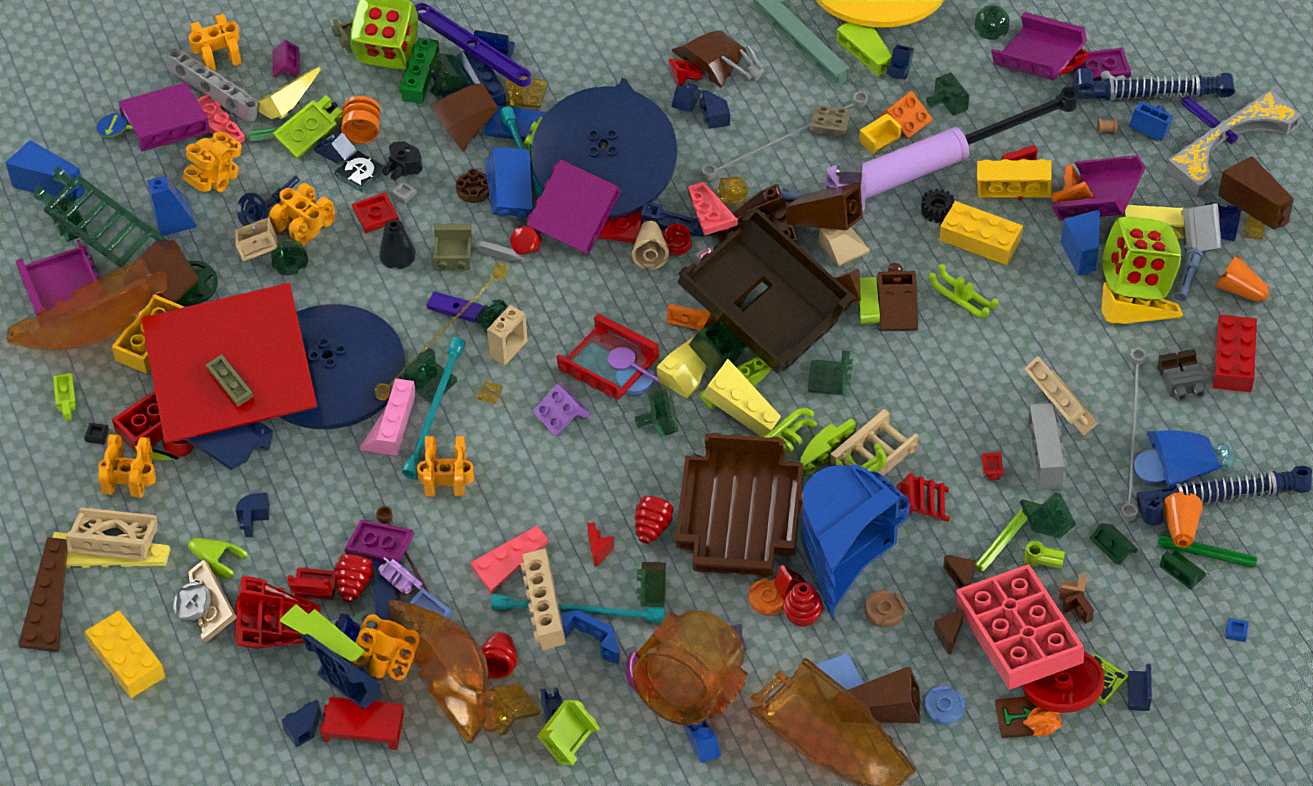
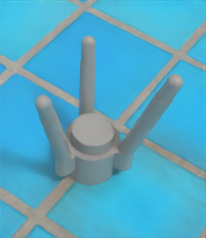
M750 45L746 47L755 63L740 49V53L750 64L747 68L749 72H746L726 57H721L722 60L744 74L749 80L752 78L754 81H757L765 74V71L762 69L763 66Z

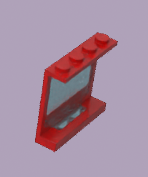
M598 313L593 318L595 328L567 358L559 354L556 356L558 369L562 373H567L576 380L588 384L591 388L603 392L606 396L619 400L643 373L632 366L623 370L612 368L607 361L609 353L615 348L627 347L635 353L636 359L634 364L647 370L660 357L659 347L654 341Z

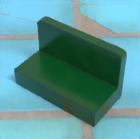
M1101 523L1090 537L1115 564L1120 565L1129 553H1136L1138 551L1112 524Z
M1166 551L1162 555L1160 567L1190 590L1206 575L1202 569L1177 551H1174L1172 554Z

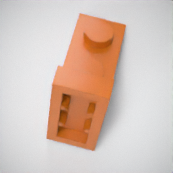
M1073 165L1065 166V174L1063 175L1065 186H1063V190L1051 194L1053 202L1093 199V194L1086 182L1080 183V177Z
M669 304L667 307V323L697 329V339L700 340L706 339L717 320L707 309L703 311Z

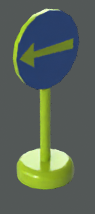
M120 113L106 115L98 122L96 128L98 134L105 138L116 137L123 133L125 129L133 130L132 126L128 125L127 118L125 116L121 117Z

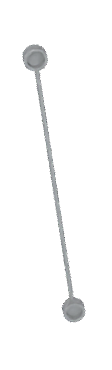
M856 92L853 95V103L843 108L847 109L853 105L863 108L867 104V94ZM811 123L718 168L712 164H706L702 167V176L705 180H713L716 177V171L810 127Z
M1141 348L1133 349L1130 355L1131 362L1136 365L1129 499L1128 504H1125L1121 511L1122 518L1128 522L1135 520L1138 512L1137 507L1131 504L1138 372L1139 365L1143 364L1146 359V352Z

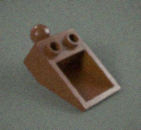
M891 263L888 267V272H878L877 275L880 331L918 330L916 272L903 271L899 263Z

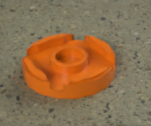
M760 579L750 587L748 594L749 604L759 614L775 615L783 610L784 598L774 585L775 579Z

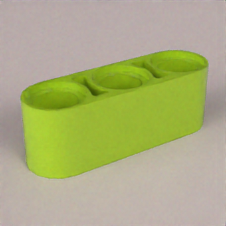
M876 277L860 278L861 300L858 301L860 324L880 323Z

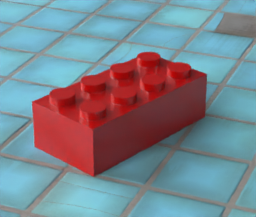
M1229 315L1218 316L1215 336L1214 389L1252 392L1255 379L1257 318Z
M155 390L112 419L115 433L120 435L122 440L135 453V446H137L140 437L149 438L151 446L164 439Z

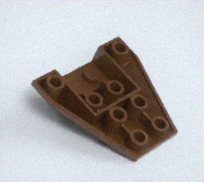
M778 184L761 190L732 212L738 219V225L717 232L721 243L726 240V236L731 231L735 232L740 228L743 221L741 219L747 211L751 212L755 208L761 211L794 242L798 241L795 226L787 224L785 217L787 204Z

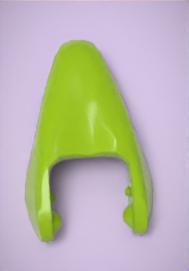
M193 538L188 542L190 551L201 561L205 560L215 575L224 579H230L234 575L232 569L218 562L225 549L243 559H246L248 556L244 549L224 541Z

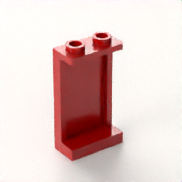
M329 698L328 705L325 704L323 715L325 721L320 724V734L323 735L324 742H329V737L388 743L389 749L398 750L404 719L403 704L374 701L365 709H362L350 699Z

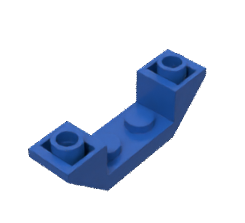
M580 610L560 614L565 638L576 627L579 631L586 632L594 636L598 641H602L600 644V655L604 660L619 664L620 653L613 627Z

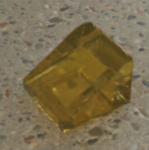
M1248 215L1244 237L1263 240L1265 224Z

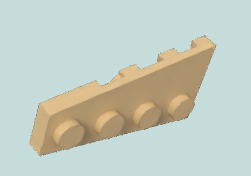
M202 560L188 574L190 583H201L208 588L211 594L208 610L198 619L199 626L202 628L201 638L207 643L234 621L237 616L209 564Z

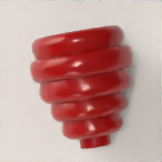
M644 496L637 503L634 517L636 521L635 534L639 537L638 540L640 542L650 544V542L656 541L658 536H661L663 531L671 524L674 508L669 502L656 496Z
M342 554L338 558L339 561L335 564L336 586L339 588L337 593L342 596L343 601L354 602V599L361 597V593L365 591V586L370 584V579L373 578L374 564L365 557Z
M806 582L795 584L786 594L783 602L786 618L792 624L801 627L815 623L823 609L820 595L811 584Z
M494 633L479 649L477 659L479 669L483 674L490 678L503 679L508 677L516 668L518 662L517 651L512 637L507 633Z

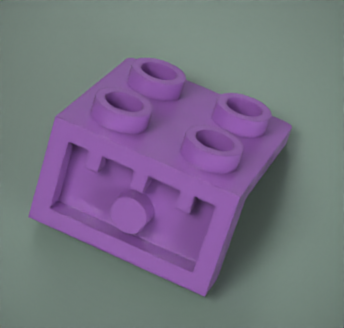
M557 384L533 410V413L555 436H558L575 416L578 417L580 415L586 419L591 414L568 388Z

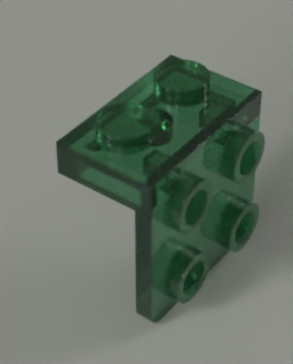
M428 348L420 353L416 360L405 367L403 370L404 380L414 381L415 392L432 403L444 368L436 363L435 351ZM452 373L450 374L444 393H446L455 383H457V377L454 376Z
M842 350L841 362L812 360L808 391L846 395L847 386L851 385V374H848V371H852L853 359H849L850 351Z

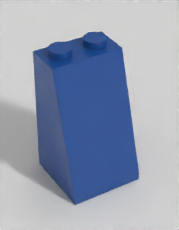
M31 140L5 162L11 185L14 188L71 203L85 192L79 167Z
M494 147L485 161L492 214L499 215L500 217H528L533 210L529 150Z

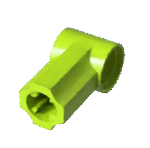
M1031 541L1026 546L1024 562L1031 567L1041 564L1062 569L1065 551L1043 547L1040 542Z

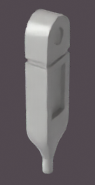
M480 241L476 247L482 254L503 260H525L524 257L519 256L510 248L486 241Z

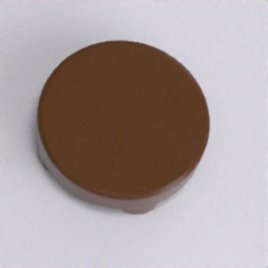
M470 169L468 173L460 176L455 183L458 197L465 202L478 203L489 197L487 176L477 169Z

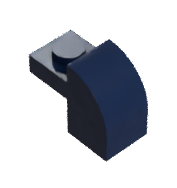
M896 45L893 49L892 60L887 67L886 74L893 78L906 80L910 71L914 48Z
M268 493L249 494L238 502L235 511L237 520L240 522V530H244L245 537H253L254 521L269 520L270 503Z

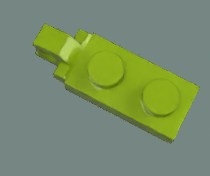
M72 373L53 376L56 407L58 412H63L65 421H71V410H76Z

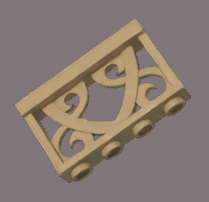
M80 508L74 525L66 536L68 552L146 560L147 551L158 530L157 516ZM107 529H120L125 534H121L118 536H107L104 535L102 531H105Z

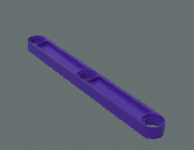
M418 3L415 5L419 21L516 85L526 87L531 84V73L527 69L428 4ZM419 10H425L426 12H425V13H419L418 11H419ZM469 43H475L476 45H475V46H469L468 44H469ZM525 76L527 79L521 80L519 77Z

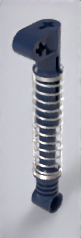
M1081 68L1075 71L1072 87L1079 92L1078 99L1105 98L1110 101H1114L1115 98L1119 100L1125 98L1128 100L1130 97L1133 100L1136 97H1139L1140 100L1143 97L1147 99L1153 97L1156 99L1158 94L1161 99L1164 98L1165 94L1170 99L1172 93L1175 98L1179 96V93L1182 98L1186 96V93L1190 98L1193 94L1195 98H1198L1206 93L1207 95L1216 93L1220 97H1230L1235 93L1233 75L1230 73H1221L1215 78L1211 77V79L1201 75H1192V80H1187V75H1185V80H1180V76H1178V81H1173V76H1171V81H1166V76H1164V81H1159V76H1157V81H1154L1152 77L1150 79H1145V77L1138 79L1136 77V80H1131V77L1129 80H1124V78L1122 80L1106 78L1104 81H1093L1092 70Z
M1296 466L1290 472L1277 473L1276 471H1267L1264 478L1262 473L1259 472L1257 479L1252 473L1249 480L1247 475L1244 474L1242 481H1240V477L1237 475L1235 482H1233L1232 477H1229L1228 483H1226L1222 477L1221 481L1214 479L1213 482H1209V480H1206V483L1199 481L1198 484H1194V482H1191V485L1184 483L1183 486L1174 484L1171 488L1137 492V507L1146 524L1152 526L1160 525L1164 521V500L1173 493L1195 494L1206 505L1210 502L1216 504L1217 501L1223 503L1225 500L1231 502L1233 498L1238 501L1240 497L1243 500H1246L1248 496L1253 499L1255 495L1259 498L1263 494L1266 497L1269 495L1275 496L1282 491H1291L1292 489L1299 493H1306L1312 488V469L1307 466Z

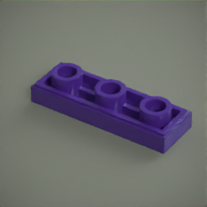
M433 291L426 304L429 310L479 324L486 311V306L436 291Z

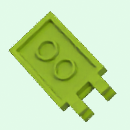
M327 95L318 103L312 100L273 132V136L297 160L314 147L320 139L338 127L336 122L343 118V111L339 107L333 110L331 114L326 111V109L332 106L330 103L331 99Z

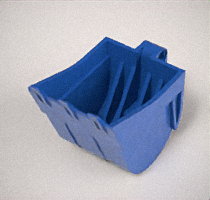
M855 464L850 466L836 465L818 471L806 483L802 496V546L832 621H834L835 608L857 576L872 561L897 544L898 526L909 518V499L880 473L870 472ZM889 538L890 541L884 546V542Z

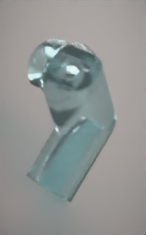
M1226 443L1218 444L1215 451L1218 455L1222 454L1223 456L1220 468L1228 471L1230 470L1234 455L1229 445Z

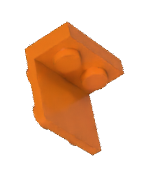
M912 91L879 115L880 118L888 113L901 125V132L906 139L913 136L932 121V117Z

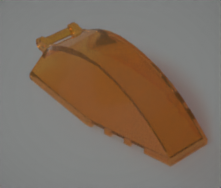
M140 258L71 292L73 297L64 302L61 299L55 301L57 306L48 311L45 308L39 310L41 315L31 321L27 317L7 328L6 340L9 344L44 350L79 348L104 341L130 326L142 314L155 294L167 290V273L159 270L150 274L145 260Z
M394 599L388 601L391 621L402 625L408 630H415L419 634L420 640L412 664L418 663L422 670L418 673L420 678H427L431 685L427 688L429 693L467 744L472 743L482 728L487 732H495L498 728L497 722L494 719L493 709L495 697L490 693L489 673L485 655L475 639L458 624L435 611ZM406 636L404 638L405 641L409 642L410 644H414L416 642L415 638L412 636Z
M807 658L803 659L793 677L790 678L779 670L775 674V678L762 690L750 696L751 701L757 706L751 707L748 710L751 714L809 761L849 786H901L916 772V768L902 750L895 746L892 737L887 735L881 728V723L878 720L876 721L871 715L867 705ZM780 683L783 684L769 699H764Z

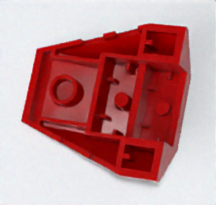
M242 575L235 605V615L237 618L234 622V641L237 646L260 649L304 643L300 633L280 622V619L296 604L307 614H310L314 609L320 613V605L299 595L295 597L285 592L284 588L271 586L264 579Z

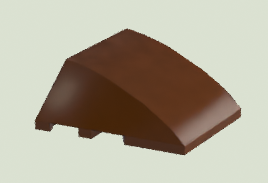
M713 31L673 48L672 52L683 60L688 58L709 74V79L722 88L724 81L731 75L734 67L722 60L721 57L724 56L737 65L743 57L740 49L746 53V48L724 32Z
M483 83L468 86L444 99L432 103V108L444 128L463 152L467 149L466 145L472 138L475 139L477 136L476 132L480 127L486 125L498 110L497 104Z
M175 240L155 241L129 266L122 290L128 294L129 292L135 293L140 297H150L152 294L176 303L199 278Z

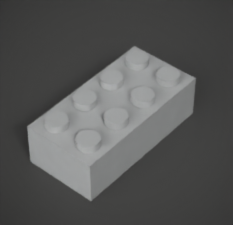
M1053 403L1032 404L1029 406L1027 432L1038 491L1061 489L1062 481H1065V470H1067V460L1062 455L1064 454V443L1060 442L1059 439L1061 438V427L1057 426L1058 411H1054Z

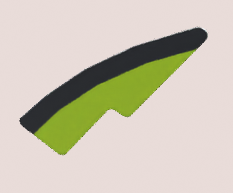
M152 449L154 460L179 459V457L170 453Z

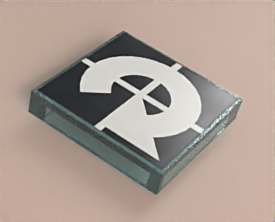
M357 150L334 171V175L360 192H363L382 174L384 165Z

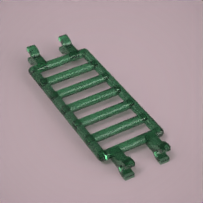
M59 166L53 170V179L61 182L65 187L54 198L40 185L34 189L35 194L33 197L46 204L44 207L46 214L125 272H128L130 266L126 262L150 237L156 241L168 240L83 177L77 175L72 179ZM78 184L87 189L62 215L53 210ZM93 194L102 200L77 226L68 221ZM109 205L116 212L91 237L82 230ZM121 216L130 221L106 247L97 242ZM136 226L145 232L120 258L112 253Z

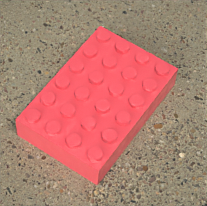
M1029 564L956 590V607L958 610L964 611L966 623L1009 690L1084 663V646Z

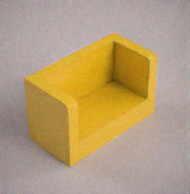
M887 113L860 130L859 142L868 151L875 154L901 138V125Z

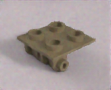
M816 105L810 125L811 132L823 135L825 129V135L830 130V136H832L834 130V136L842 138L847 136V126L851 110Z

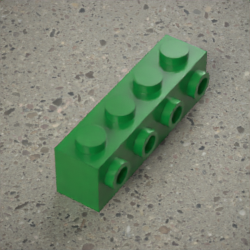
M418 37L417 43L413 44L412 57H409L408 69H405L403 74L404 81L399 85L402 101L423 104L432 77L431 73L434 71L440 53L439 40Z

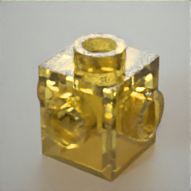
M737 176L720 178L718 195L722 202L730 204L744 203L748 187L742 178Z

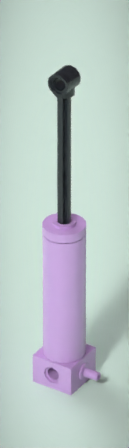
M1065 87L1061 90V94L1057 95L1052 101L965 136L955 126L863 163L861 183L862 211L865 209V199L967 159L969 157L968 145L1057 109L1065 112L1074 111L1077 108L1078 90L1074 87ZM837 165L826 169L825 189L848 185L839 183L840 176H836Z

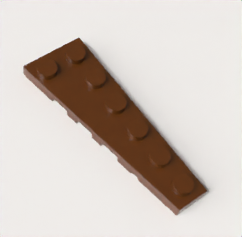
M47 537L18 643L20 648L59 652L62 601L64 599L63 588L68 552L67 539Z

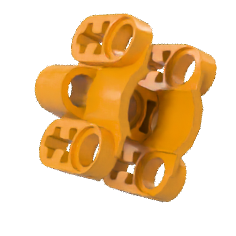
M220 14L215 16L216 24L201 29L198 21L190 23L191 34L188 38L191 51L195 54H201L202 62L206 67L216 71L212 52L223 48L227 49L229 61L231 60L234 66L241 65L237 44L240 35L236 22L227 21L225 15Z
M215 132L210 139L203 138L195 144H189L186 147V157L194 164L191 163L190 166L184 169L183 179L201 192H208L211 188L218 192H223L227 188L229 180L238 177L239 166L232 160L241 155V143L225 132Z
M302 183L297 191L291 188L283 189L279 194L281 204H276L269 213L276 232L280 234L289 228L291 243L299 249L303 248L308 240L316 237L320 233L322 226L328 227L335 220L334 203L325 196L315 203L314 188L307 183Z
M109 435L104 459L98 465V480L102 494L113 495L116 485L121 484L128 485L131 497L142 498L144 486H150L155 483L156 473L152 464L153 450L149 438L140 437L137 446H135L137 457L133 459L124 458L125 450L121 436Z
M425 436L426 461L420 462L417 466L418 479L420 483L424 484L425 497H435L436 486L452 485L455 497L465 496V485L472 483L475 478L473 464L467 460L465 436L455 437V458H438L436 438L434 436Z
M368 615L364 619L355 642L365 653L353 663L356 665L366 664L367 673L376 678H383L386 673H389L394 680H402L407 676L414 659L420 636L415 630H408L396 622L382 620L377 615ZM374 621L378 627L370 629L367 626V622ZM366 634L370 635L368 642L364 641ZM406 636H412L415 638L416 642L414 644H410L409 642H406L404 638ZM404 649L408 650L406 657L402 656ZM398 666L402 667L400 673L396 672Z

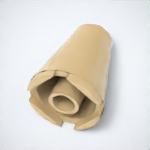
M646 221L641 225L632 250V258L640 268L651 267V270L658 269L667 263L669 249L659 225L654 221Z

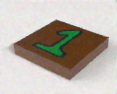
M1026 696L995 699L1001 739L1033 736L1035 733L1023 724V721L1028 718L1030 712L1037 707Z

